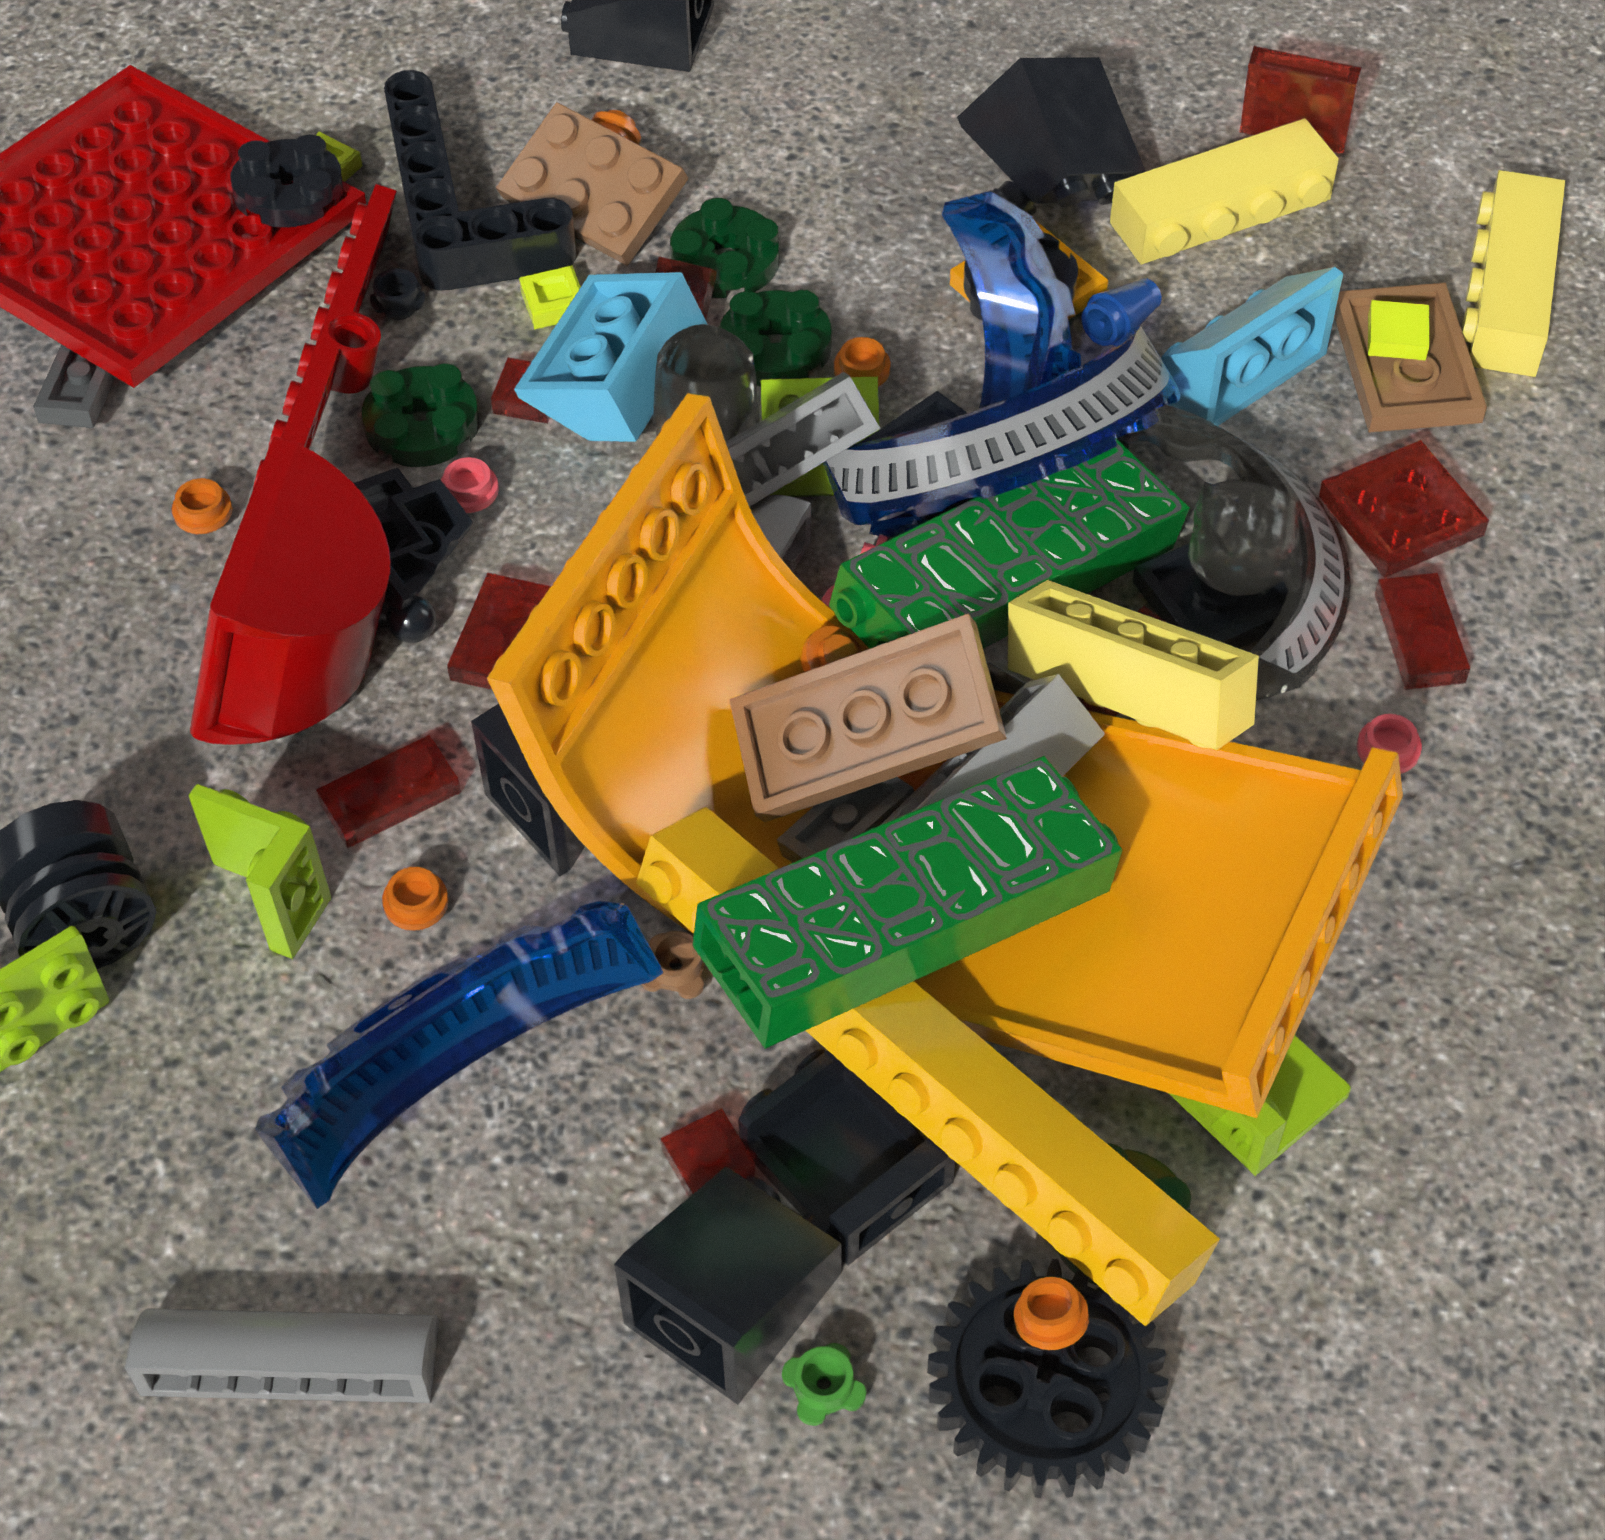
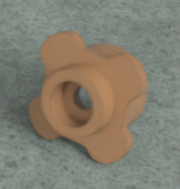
M669 931L657 934L651 938L648 952L649 962L661 975L641 979L640 983L644 989L650 992H656L660 989L676 991L685 999L695 998L702 993L704 982L701 976L705 963L692 946V935L682 931ZM672 963H681L682 967L674 970L670 965Z

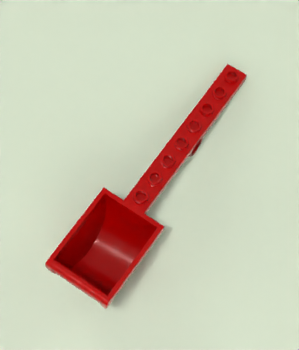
M375 184L368 205L358 202L350 229V235L356 237L345 236L337 268L343 270V272L332 271L326 289L324 304H328L330 307L328 309L319 306L315 316L310 339L317 341L316 345L305 343L297 369V377L303 378L302 383L291 381L286 394L282 414L289 416L287 422L279 419L276 420L266 457L261 460L258 467L251 497L210 603L190 726V733L197 740L224 745L252 744L275 740L300 732L324 720L338 710L357 690L368 669L390 576V552L386 534L374 509L355 484L339 469L310 450L331 390L345 394L358 393L370 385L373 377L381 332L373 320L359 312L389 231L397 190Z

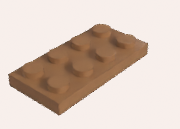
M969 613L729 699L754 814L764 823L1007 739L977 624Z

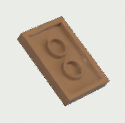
M556 102L496 186V189L503 199L511 203L542 198H555L564 201L573 212L575 238L628 266L689 178L682 167Z
M1446 282L1339 292L1334 317L1369 433L1483 423L1487 406ZM1371 300L1429 305V350L1426 360L1368 356V313Z

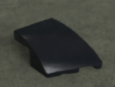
M397 467L354 482V484L374 509L386 534L390 552V576L384 603L402 610L411 604L468 533L473 521L440 479L413 488Z

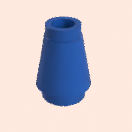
M1141 278L1138 281L1093 295L1082 312V325L1086 334L1093 342L1101 346L1123 344L1148 316L1160 306L1162 301L1160 289L1152 280Z

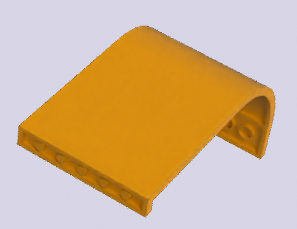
M687 393L672 416L663 424L660 433L639 463L632 468L629 477L610 504L601 512L596 524L574 555L567 560L562 572L541 602L531 611L528 620L510 646L498 658L487 680L534 777L562 820L589 851L626 886L675 923L691 932L636 884L650 836L684 817L707 807L776 866L782 868L792 862L782 856L777 839L812 808L809 807L765 823L755 816L729 699L804 673L801 664L803 645L808 636L821 627H840L856 639L861 651L868 650L869 648L850 628L845 627L838 620L833 610L817 598L796 577L774 550L754 518L745 498L710 397ZM994 690L999 709L1015 695ZM1088 711L1105 735L1063 777L1068 778L1073 783L1079 798L1100 823L1106 824L1113 831L1119 846L1123 849L1110 891L921 977L914 982L985 1041L1257 1118L1402 800L1403 791L1398 753L1372 747L1362 770L1235 742H1228L1218 750L1202 748L1193 745L1186 738L1157 727H1147L1134 720ZM947 760L898 776V778L911 785L914 791H916Z

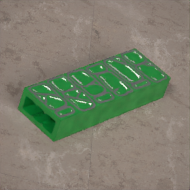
M1107 433L841 563L829 607L834 611L838 620L845 627L850 628L869 649L969 613L977 624L982 647L985 649L1008 636V602L1046 580L1085 594L1102 587L1134 570L1135 566L1173 549L1190 507L1111 433Z
M1042 756L698 903L692 946L764 1049L1109 892L1123 849L1119 846L1113 831L1106 824L1100 823L1079 798L1073 783L1068 778L1061 776L1048 759Z

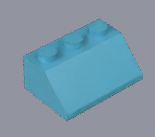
M1336 267L1286 276L1266 290L1260 289L1254 292L1244 304L1227 315L1215 317L1208 323L1205 329L1185 342L1173 344L1161 358L1169 372V380L1167 385L1156 396L1169 407L1193 414L1219 426L1326 355L1343 273ZM1188 422L1203 435L1213 430L1210 427Z
M682 272L588 275L514 388L518 398L588 441L636 442L708 325Z

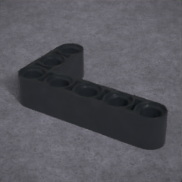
M404 70L390 76L385 82L384 92L419 274L423 284L438 291L454 290L519 279L520 277L573 265L577 258L573 212L570 206L562 200L542 198L459 212L433 86L429 76L416 70Z

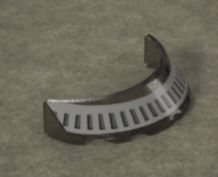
M1148 401L1124 417L1114 421L1123 430L1124 438L1128 443L1136 441L1150 442L1159 447L1166 456L1174 460L1183 462L1207 459L1216 460L1230 466L1236 472L1292 564L1290 586L1281 611L1264 637L1249 651L1259 656L1256 701L1300 688L1315 674L1320 661L1330 650L1339 632L1342 630L1350 599V566L1345 544L1335 521L1325 510L1321 499L1297 474L1283 463L1218 425L1193 413L1159 402Z

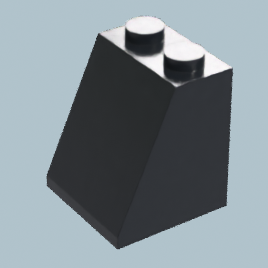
M714 0L565 1L561 15V28L563 32L568 33L570 55L690 72L714 8Z
M1100 57L1019 58L957 116L961 128L1034 204L1058 203L1060 207L1072 206L1081 201H1098L1100 205L1111 204L1114 182L1146 172Z
M498 703L471 721L485 795L561 877L571 870L585 845L562 820L543 793Z
M725 1166L627 1249L615 1262L614 1266L623 1322L627 1327L739 1405L841 1275V1243L838 1242L835 1232L818 1217L811 1214H805L801 1217L783 1205L778 1194L763 1180L755 1176H748L745 1179Z

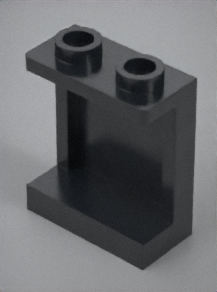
M817 1049L798 1065L794 1075L774 1091L771 1088H767L753 1096L744 1106L738 1119L740 1150L802 1217L805 1214L814 1215L824 1221L835 1232L838 1242L841 1243V1259L848 1266L954 1182L955 1161L929 1138L925 1140L894 1107L856 1074L846 1068L828 1050Z

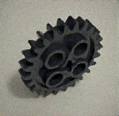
M1052 1259L1046 1276L1038 1277L1029 1260H1022L1019 1279L1011 1281L999 1266L993 1268L992 1290L990 1292L972 1280L968 1283L967 1300L970 1307L959 1302L950 1301L947 1308V1320L952 1327H935L933 1345L940 1351L928 1355L927 1373L939 1378L929 1383V1403L946 1405L938 1412L937 1427L939 1431L960 1428L954 1439L953 1453L956 1456H960L977 1449L980 1453L976 1474L980 1477L990 1472L996 1465L1005 1468L1004 1490L1009 1492L1016 1485L1021 1475L1031 1477L1035 1498L1042 1497L1048 1479H1058L1067 1498L1073 1497L1076 1477L1081 1474L1086 1477L1097 1490L1102 1488L1105 1479L1104 1463H1107L1123 1475L1128 1472L1131 1456L1127 1447L1142 1453L1147 1451L1151 1435L1144 1426L1159 1427L1164 1408L1156 1403L1155 1400L1165 1398L1169 1380L1161 1375L1154 1374L1163 1369L1166 1358L1165 1349L1147 1347L1153 1341L1156 1329L1154 1322H1150L1147 1326H1144L1142 1323L1132 1324L1135 1317L1120 1304L1116 1305L1109 1294L1102 1288L1098 1287L1095 1290L1087 1286L1089 1277L1080 1269L1075 1273L1072 1280L1062 1278V1270L1058 1259ZM1044 1277L1064 1279L1071 1283L1087 1302L1089 1312L1087 1330L1077 1342L1066 1348L1058 1350L1039 1349L1029 1345L1024 1340L1012 1336L1006 1329L1015 1323L1014 1308L1023 1290L1037 1279ZM1086 1347L1099 1348L1109 1356L1111 1361L1100 1366L1089 1365L1083 1362L1076 1352ZM992 1351L999 1357L987 1359L985 1353ZM1044 1369L1057 1373L1051 1378L1050 1383H1044L1036 1379L1040 1378ZM1001 1386L1013 1391L1018 1400L1011 1405L997 1406L988 1402L981 1393L989 1387ZM1107 1393L1110 1399L1101 1401L1096 1395ZM1061 1412H1073L1083 1417L1089 1427L1080 1432H1067L1057 1427L1052 1417Z

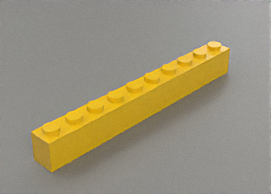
M704 807L650 836L636 884L694 933L698 903L780 868L709 808ZM914 981L806 1030L807 1033L840 1060L846 1068L863 1080L894 1107L899 1114L909 1120L952 1160L963 1167L1006 1207L1017 1214L1060 1254L1064 1255L1144 1326H1147L1195 1285L1220 1238Z

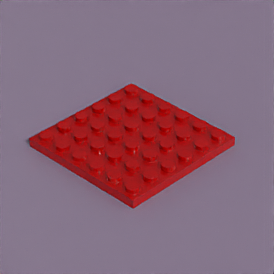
M129 65L0 153V308L135 388L352 222L358 202L366 204L365 193L343 181V195L338 204L335 206V200L333 199L330 204L323 207L324 216L310 224L297 227H272L262 224L260 215L252 213L247 208L246 216L239 211L235 204L231 185V171L239 160L238 149L243 144L255 140L269 142V140L136 67ZM293 181L282 182V185L293 184Z

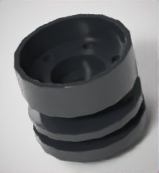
M81 800L50 803L22 814L0 830V907L3 913H5L4 919L12 934L20 957L66 928L75 926L84 938L96 969H100L117 962L137 948L152 930L157 912L137 865L133 863L134 858L115 813L101 804Z

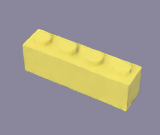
M1306 118L1114 182L1110 224L1142 265L1330 200L1339 158Z
M1498 170L1493 192H1482L1476 224L1486 225L1485 230L1477 229L1471 256V262L1480 263L1481 265L1480 269L1472 268L1466 293V301L1474 302L1475 308H1466L1462 325L1465 342L1470 343L1469 355L1473 367L1536 377L1548 339L1565 180Z
M1049 580L1008 602V670L1033 680L1059 674L1077 697L1083 698L1086 703L1096 707H1106L1132 717L1141 725L1157 727L1188 739L1193 745L1202 748L1218 750L1254 725L1258 655Z

